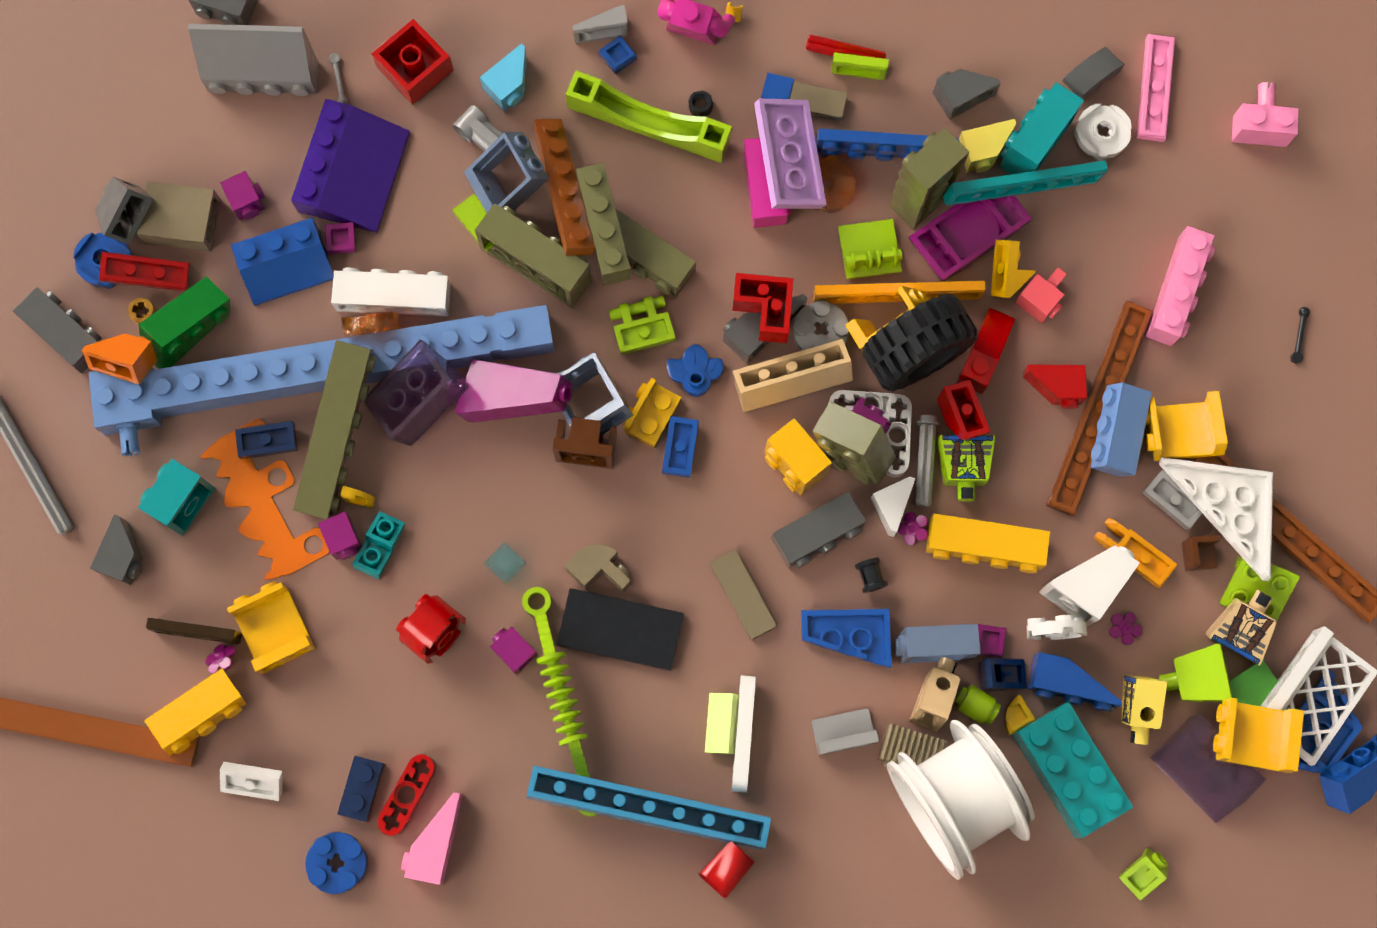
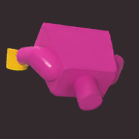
M661 0L657 13L661 20L668 21L666 30L715 45L717 37H724L735 22L741 21L743 5L734 7L732 2H728L726 13L721 17L715 8L691 0Z

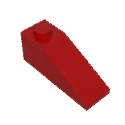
M989 307L978 332V339L974 342L956 383L971 380L974 390L983 394L998 364L1015 318Z

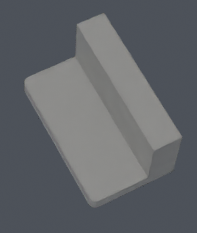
M868 709L819 718L811 722L818 756L879 742L877 730H873Z

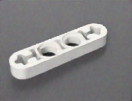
M741 675L732 792L747 793L755 676Z

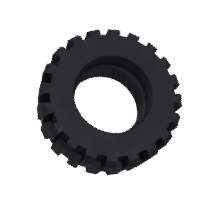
M943 294L904 312L903 315L893 319L888 325L878 330L864 344L863 357L882 388L893 392L912 385L940 370L946 364L951 363L956 357L967 351L978 339V329L960 300L952 294Z

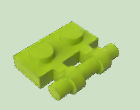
M648 296L643 298L641 302L629 305L626 302L619 304L618 308L608 310L611 321L621 318L623 320V324L613 326L621 356L676 341L669 313H656V309L666 306L663 296L656 298ZM647 312L648 317L632 321V315Z

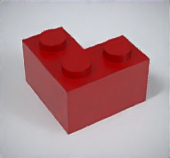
M736 273L732 311L761 313L758 341L787 344L794 278Z

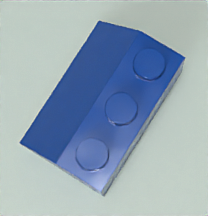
M313 218L231 244L239 272L254 306L333 280L334 273L319 228Z

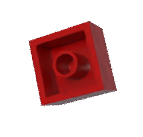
M414 19L371 53L377 69L412 105L454 71L450 56Z

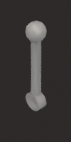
M333 53L329 56V60L334 66L339 92L338 102L348 104L339 68L341 59L337 53Z

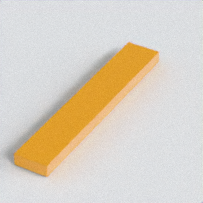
M985 281L815 285L813 303L818 300H825L832 304L904 302L897 290L901 286L916 288L918 291L922 290L929 300L943 294H952L959 300H980L985 292Z

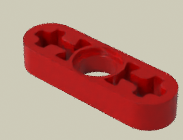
M419 754L412 757L378 817V827L383 834L396 836L406 828L435 775L436 764L431 757ZM426 760V767L429 769V772L427 774L422 773L417 780L423 782L421 788L413 782L406 781L408 775L413 779L415 778L418 771L414 768L415 764ZM406 786L412 787L415 791V798L409 804H404L399 799L400 790ZM393 802L400 808L408 809L406 815L400 812L397 816L396 821L400 823L399 827H392L388 830V823L385 821V818L387 816L393 817L397 810L391 808Z

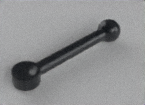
M1307 307L1299 309L1301 318L1295 352L1290 356V360L1294 364H1298L1303 360L1301 347L1306 317L1310 315V310Z

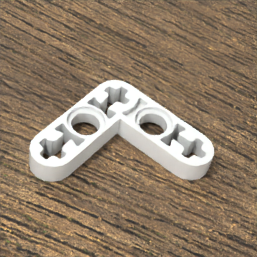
M838 390L834 392L829 402L836 403L839 398H844V403L853 404L854 398L859 399L860 397L874 400L878 408L885 412L883 417L888 419V422L889 420L894 421L896 418V410L891 409L896 402H901V407L906 408L900 414V422H892L886 433L892 449H905V451L900 450L898 453V462L903 463V465L899 466L898 470H893V465H891L886 474L894 478L902 476L908 469L910 460L912 404L909 398L905 395L852 390ZM848 405L845 406V408L848 409V410H850V411H851V410L853 409V407H854V406H848ZM892 429L902 430L905 434L904 441L901 443L891 441L889 432Z

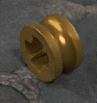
M145 298L133 300L128 307V315L137 325L157 311L155 306ZM145 306L149 312L147 315L143 314L144 317L140 318L136 312L138 309L142 310L141 307Z

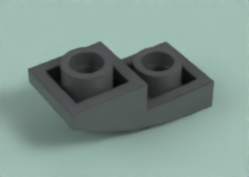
M1104 47L1075 67L1064 77L1062 82L1077 96L1084 98L1097 91L1103 81L1121 72L1125 64L1109 49Z

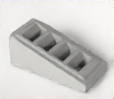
M625 6L615 7L572 26L574 42L578 44L616 38L620 35L627 36L628 22Z

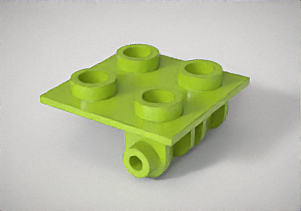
M893 219L838 226L846 280L902 272L900 262L902 260V251L898 249Z
M1239 556L1234 565L1236 570L1219 604L1227 607L1235 598L1249 604L1256 590H1259L1273 598L1265 614L1277 621L1300 576L1271 563V579L1263 581L1248 563Z

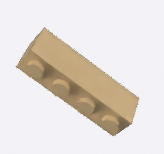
M843 339L733 370L736 391L743 412L853 381L852 362Z

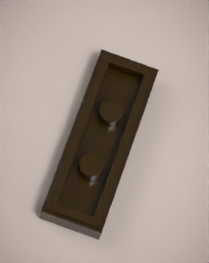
M148 618L146 624L147 630L160 634L231 644L241 643L242 633L233 629Z

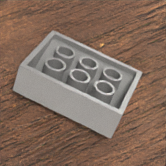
M221 24L188 25L200 80L207 91L215 94H224L226 91L243 95H251L253 92H264L273 96L280 95L281 93H292L296 96L317 94L319 62L303 27Z

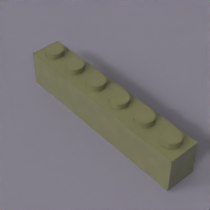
M336 340L293 511L325 519L331 518L332 513L337 514L341 502V497L337 496L339 485L344 486L348 475V469L344 468L346 458L352 457L355 447V441L351 440L353 430L359 429L362 420V413L358 412L361 401H366L370 385L365 384L368 372L373 373L376 365L377 356H373L374 349Z

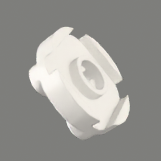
M1094 104L1084 110L1079 117L1074 130V137L1079 147L1086 154L1092 156L1095 160L1103 161L1106 158H1113L1119 155L1127 147L1131 139V121L1128 115L1117 106L1110 105L1109 107ZM1098 126L1102 129L1105 127L1109 129L1107 137L1098 134Z
M1073 615L1055 616V621H1045V618L1027 619V639L1042 640L1041 635H1045L1046 638L1051 640H1061L1087 635V623L1084 618H1074Z

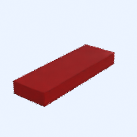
M102 252L99 281L185 292L188 289L190 263Z

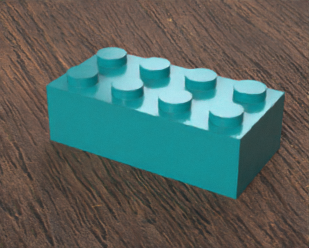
M1069 702L1056 707L1011 734L1074 838H1084L1133 808L1130 800Z

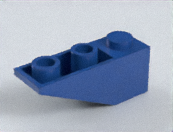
M1042 652L1034 655L1028 690L1036 691L1035 696L1045 699H1053L1054 695L1065 698V703L1069 702L1070 704L1080 706L1083 702L1094 704V709L1111 712L1112 708L1122 706L1120 699L1069 658Z
M1377 735L1319 775L1328 806L1351 814L1372 799L1377 791Z

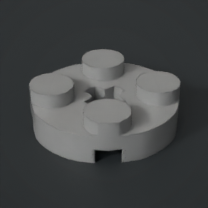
M818 300L815 303L806 305L795 317L793 326L795 344L801 351L843 339L846 344L849 331L845 326L848 323L845 313L836 305L825 300ZM815 325H826L828 334L825 336L821 333L817 336L814 333L816 331Z

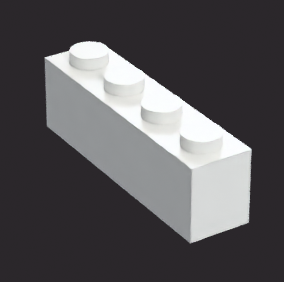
M347 267L343 268V271L334 270L331 304L337 312L449 317L451 283L448 276L436 271L423 275L416 274L410 270H401L399 273H388V271L383 269L360 272L359 269Z

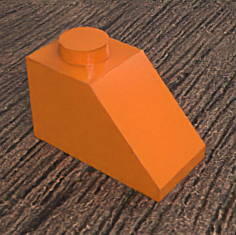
M126 333L86 345L82 349L89 369L139 385L157 361L151 341L141 336L136 337Z

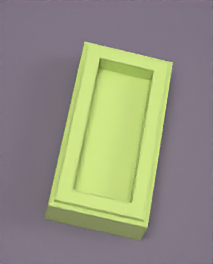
M709 693L705 753L735 754L739 694Z

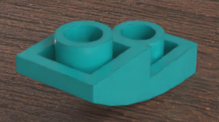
M379 511L366 533V540L352 563L353 568L379 580L401 537L405 522Z

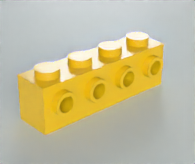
M935 513L930 518L926 553H932L933 558L950 560V556L962 558L961 562L967 564H979V561L990 562L991 567L1007 569L1008 565L1020 567L1019 571L1025 573H1037V570H1041L1046 566L1050 531Z

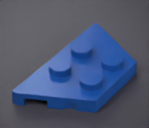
M1328 669L1331 685L1337 686L1334 680L1336 677L1334 672ZM1323 675L1313 688L1325 687ZM1340 689L1333 690L1336 707L1345 706L1348 702L1346 695L1342 694ZM1326 691L1312 692L1315 709L1329 708ZM1307 698L1303 700L1297 708L1298 710H1309ZM1351 711L1314 766L1309 765L1299 757L1298 769L1321 774L1330 768L1331 765L1337 763L1362 730L1357 716ZM1330 712L1316 713L1319 729L1328 730L1332 725ZM1305 714L1303 717L1302 733L1313 731L1310 714ZM1314 735L1301 737L1302 749L1312 755L1316 749Z

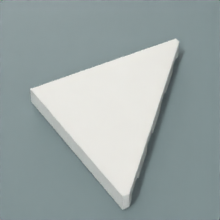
M1162 457L1159 461L1162 469L1263 581L1271 579L1273 472Z

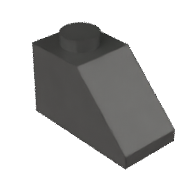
M959 69L953 73L949 71L939 76L936 80L933 95L950 120L996 95L1001 83L997 78Z
M114 514L90 569L131 585L133 579H137L141 573V561L143 558L128 521Z

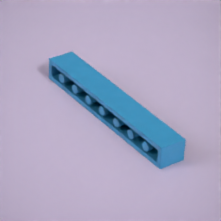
M534 765L526 799L725 843L732 841L736 845L757 850L766 848L771 818Z

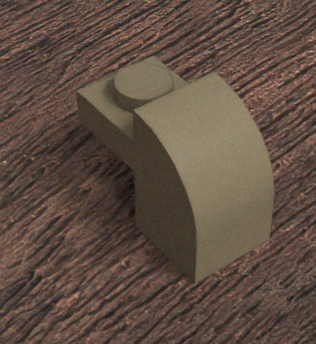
M592 544L585 546L575 553L564 565L565 570L586 590L602 573L623 593L631 585V580L628 578L631 575L630 572L619 562L616 565L613 564L618 557V552L607 545Z

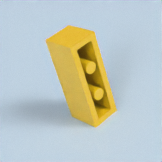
M220 669L144 721L162 749L171 756L173 753L179 754L185 751L190 746V742L197 737L210 734L215 730L216 724L225 718L231 719L242 711L241 707L246 705V703L223 669Z

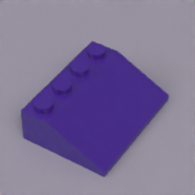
M325 99L291 198V202L297 212L337 223L353 222L356 228L377 233L410 131L352 105Z

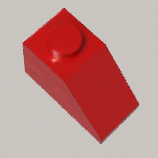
M1028 364L1023 371V378L1052 405H1061L1062 409H1075L1087 399L1086 365Z
M971 380L943 387L937 402L948 428L962 441L991 432Z

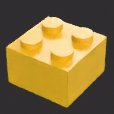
M795 418L767 439L764 452L766 456L764 458L773 470L779 469L785 476L783 481L792 492L797 491L800 495H803L828 474L832 462Z

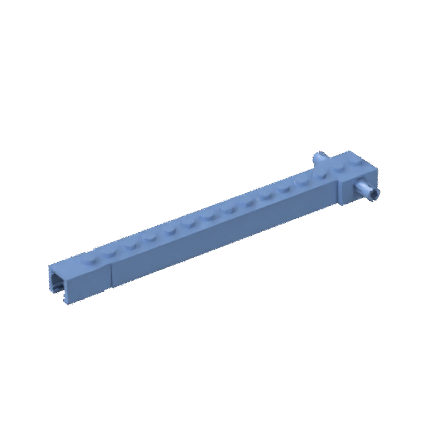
M547 305L499 312L494 316L488 317L481 315L336 339L374 349L373 356H377L376 365L373 373L368 372L365 384L469 367L472 359L493 363V360L498 359L511 360L555 352ZM336 340L155 370L151 368L140 385L97 371L88 372L94 428L104 435L119 433L121 455L132 456L131 452H134V455L140 454L137 430L162 426V417L323 391Z

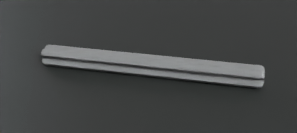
M0 398V433L56 532L60 535H65L73 530V525Z

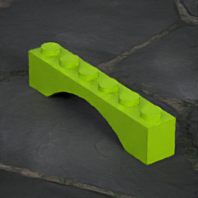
M575 70L565 94L567 108L719 163H722L731 141L732 126L708 117L681 115L652 107L625 95L602 79Z

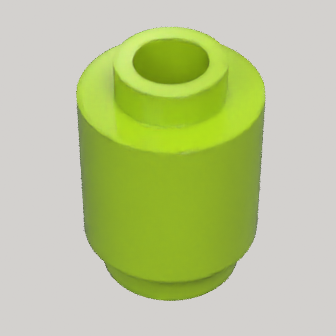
M972 684L968 688L963 686L954 701L958 703V711L980 724L984 722L991 725L1001 708V705L996 702V698Z

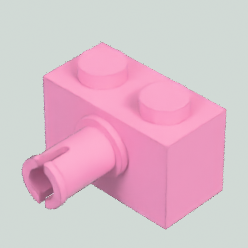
M1262 82L1257 87L1258 105L1243 103L1234 114L1232 142L1287 147L1298 135V108L1275 106L1276 84L1271 82L1270 88H1268V82Z

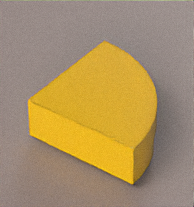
M342 487L340 496L346 503L368 508L374 506V496L354 488Z
M1020 694L1009 703L1005 712V727L1008 735H1011L1036 720Z

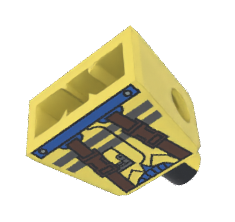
M1124 675L1121 720L1122 723L1131 726L1130 743L1148 745L1150 728H1161L1167 681L1153 677ZM1144 708V713L1140 717V712Z

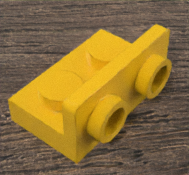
M650 378L648 384L643 382L636 394V398L639 400L634 409L629 407L634 416L623 423H625L624 433L655 448L670 422V416H673L682 397L657 384L655 379Z

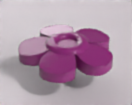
M914 512L906 513L904 516L906 523H900L898 533L905 535L904 541L908 545H915L917 539L925 541L929 535L928 531L923 529L928 525L927 517L924 515L917 517Z
M1128 612L1124 617L1120 613H1116L1111 617V622L1114 626L1110 628L1109 632L1112 638L1117 639L1121 637V642L1124 645H1131L1134 642V637L1142 635V627L1137 624L1133 625L1137 620L1133 613Z
M220 644L215 647V654H209L205 660L210 674L213 675L221 668L226 671L233 665V661L230 658L235 656L236 649L233 646L226 647L224 644Z

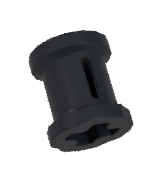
M878 557L855 565L856 570L860 572L864 584L862 588L863 593L873 592L888 586V582L883 580Z

